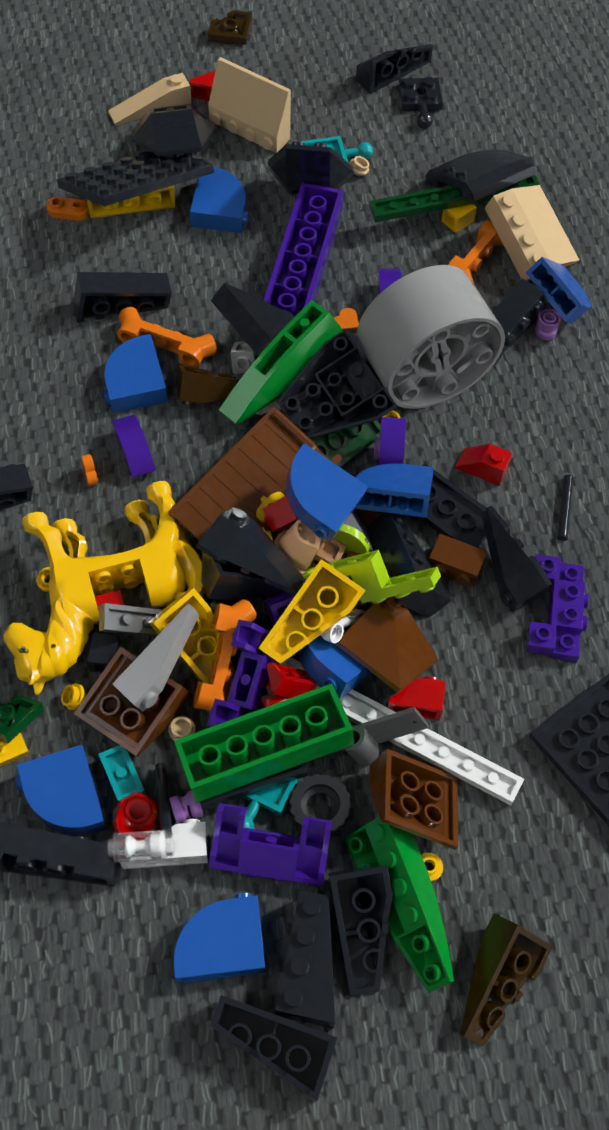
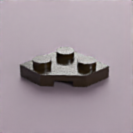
M233 10L227 13L226 18L212 20L208 30V41L246 45L252 23V12Z

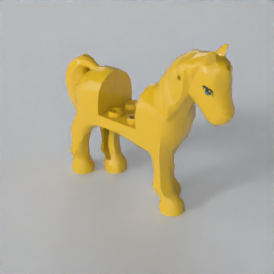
M153 482L146 489L148 499L158 507L160 519L158 516L151 514L150 507L144 500L132 501L125 506L124 511L128 520L135 523L143 532L145 544L122 553L85 557L88 550L85 537L77 532V525L73 519H60L50 526L47 515L43 512L29 513L22 518L25 532L38 537L47 552L50 564L49 598L51 616L47 632L34 630L23 623H12L6 629L3 637L5 644L15 657L14 664L17 677L27 682L28 685L33 684L35 695H39L42 692L46 681L62 676L68 668L77 662V658L88 641L89 633L94 629V625L99 624V611L95 595L113 592L121 588L131 589L137 587L140 583H144L152 609L171 604L192 588L202 598L205 595L206 591L201 582L202 559L191 545L187 530L168 514L176 505L171 497L172 491L168 482ZM62 542L68 549L69 556L65 553Z

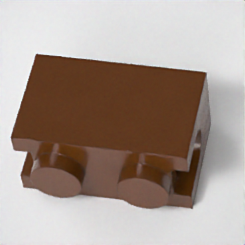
M439 534L429 561L432 568L438 567L441 577L446 576L454 579L460 585L474 587L483 567L487 551Z

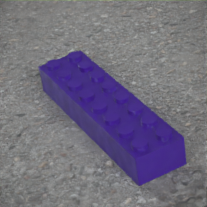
M301 183L264 297L265 301L271 303L270 305L281 310H287L296 316L311 300L315 302L342 213L344 190Z

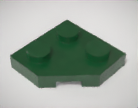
M21 695L11 698V703L0 705V741L8 744L44 711L42 702ZM20 704L19 707H13L12 705Z

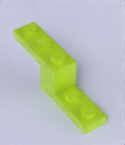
M379 550L328 562L330 566L346 577H352L353 582L366 590L360 598L361 603L372 601L373 604H377L388 597L402 598L414 591H419L420 593L428 592L434 589L441 577L438 567L389 578ZM316 566L310 567L302 576L307 580Z

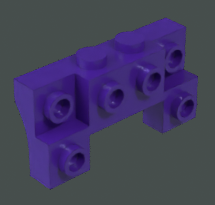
M535 554V558L552 584L550 585L548 624L530 621L527 632L529 633V640L526 652L548 655L561 661L577 663L580 654L581 632L586 631L588 621L587 616H584V609L587 608L589 594L585 593V583H583L584 566L561 563V557Z
M238 620L237 627L233 632L231 646L241 650L242 653L228 700L215 699L213 707L209 712L208 726L213 727L264 708L261 697L269 694L265 687L270 682L267 664L271 662L280 664L259 649L269 634V630L253 622Z
M219 803L216 811L209 868L244 873L250 877L263 876L282 882L293 881L323 886L332 821L304 817L301 837L245 828L247 807Z

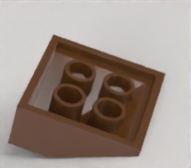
M388 597L380 603L373 604L343 634L340 641L336 643L339 648L398 693L438 661L437 656L408 609L399 604L393 597Z
M120 647L74 714L138 757L169 726L171 721L177 718L192 694L183 686L168 678L162 692L158 695L156 703L150 708L141 711L113 685L117 678L137 658Z
M386 749L370 765L369 790L381 821L456 850L458 848L457 777Z

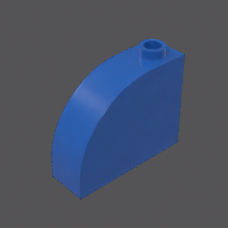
M214 167V173L198 178L190 209L191 227L242 233L243 225L248 224L249 213L246 212L244 188L234 175Z
M541 257L526 272L536 287L545 292V298L565 322L573 324L591 307L587 294L563 265Z
M151 334L135 337L117 347L108 358L104 371L107 391L103 392L106 406L111 405L112 413L168 402L166 386Z
M305 443L295 455L286 478V495L294 514L304 525L313 530L317 537L326 539L330 543L368 489L367 485Z
M383 464L362 471L357 475L356 479L367 485L368 489L355 509L427 518L434 467L410 464Z
M344 627L343 634L349 629L348 627ZM318 636L298 651L299 660L305 672L320 687L332 683L339 699L372 674L371 671L339 648L336 643L326 641L322 636Z
M83 745L17 765L19 775H15V781L18 791H24L34 814L47 827L59 833L74 836L89 835L107 829Z
M239 893L234 895L233 899L214 902L198 911L187 922L180 933L174 953V974L177 984L265 973L258 896H252L251 893Z

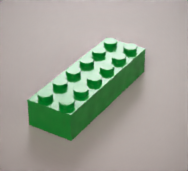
M331 683L174 740L195 803L352 746L354 745L353 728Z

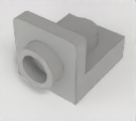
M235 342L230 353L233 373L244 374L255 361L256 353L246 342Z

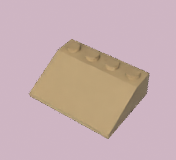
M220 57L208 104L209 120L213 124L229 130L231 133H236L248 141H252L267 150L277 153L290 140L291 90Z
M540 185L509 189L494 195L486 205L485 210L521 279L523 278L528 282L532 281L526 272L541 257L559 263L564 267L579 261Z

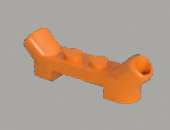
M486 220L479 227L477 244L466 257L462 259L455 256L448 264L465 271L472 282L471 274L473 271L477 272L479 270L482 260L490 257L494 246L503 245L490 220Z
M134 307L124 308L119 313L121 326L117 331V336L123 343L135 337L151 334L154 346L179 354V363L194 368L199 367L204 358L214 356L217 351L215 340L210 334L191 338L178 331H171L158 324L141 320L137 309Z
M242 599L233 606L218 603L215 609L210 629L221 632L209 682H197L193 700V708L205 710L209 714L215 699L228 700L223 692L224 683L228 682L231 676L230 658L237 651V648L231 646L233 632L237 627L238 620L252 622L257 616L254 607L248 600Z

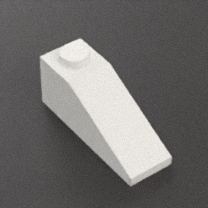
M187 819L183 823L172 826V832L169 835L161 833L156 835L162 836L166 840V850L162 854H151L147 850L135 851L129 856L125 853L120 856V863L123 869L208 863L206 822H200L198 819Z

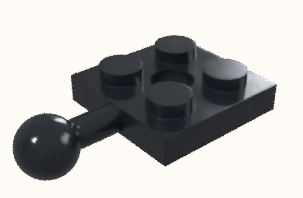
M433 77L399 79L398 87L402 111H419L420 114L417 117L418 126L422 129L429 128L433 123V117L427 110H442L443 107L439 79Z

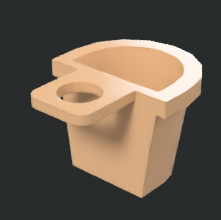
M297 520L288 530H284L277 535L274 543L301 575L310 567L317 565L313 558L319 550L321 538L317 537L313 530L304 525L300 520Z

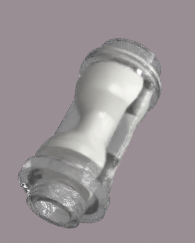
M166 830L114 833L113 839L108 840L109 857H114L115 863L166 860L167 856H174L173 832L166 833ZM146 837V838L143 839V840H136V839H135V838ZM138 852H144V853H146V855H135V854L138 853Z

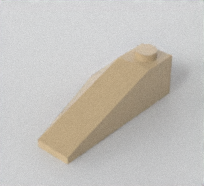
M183 73L165 77L108 110L114 125L118 126L141 119L149 108L191 104L190 85Z

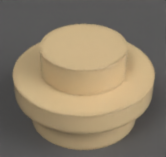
M356 156L349 162L353 167L354 175L365 176L369 172V162L364 157Z
M184 716L173 719L168 727L169 736L173 741L194 734L196 731L194 722Z

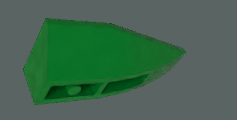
M311 300L279 332L248 368L220 407L219 412L237 426L280 398L321 346L343 331L330 312Z
M379 816L344 839L355 868L387 865L393 895L388 930L426 991L432 993L454 982L448 943L436 895L414 835L383 823Z

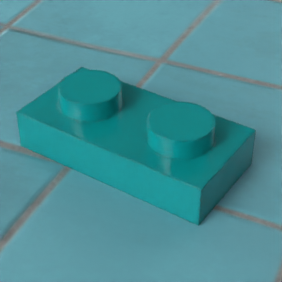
M118 745L98 754L118 801L131 793L143 792L145 794L129 753L125 748Z

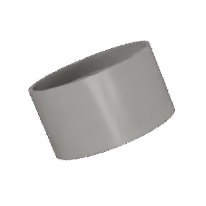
M436 265L414 271L384 289L363 313L357 328V341L381 384L386 388L395 403L403 408L419 409L447 401L479 381L499 358L504 347L505 334L502 326L466 272L451 265Z

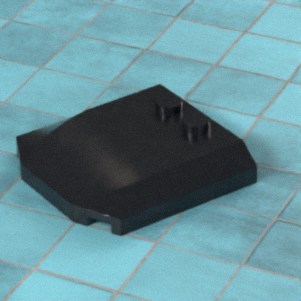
M483 150L462 155L430 169L425 175L426 184L436 188H440L445 184L460 188L463 198L475 202L535 175L536 170L530 157L507 150Z

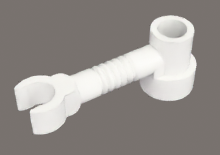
M353 608L347 616L320 636L332 643L339 642L343 636L344 627L352 626L365 611Z

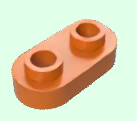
M53 197L46 203L47 212L53 218L81 221L89 216L88 204L84 200Z

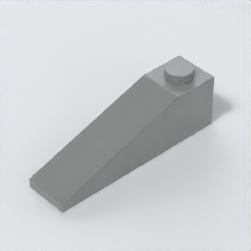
M189 603L113 683L141 711L150 708L156 703L158 695L162 692L199 617L197 611Z

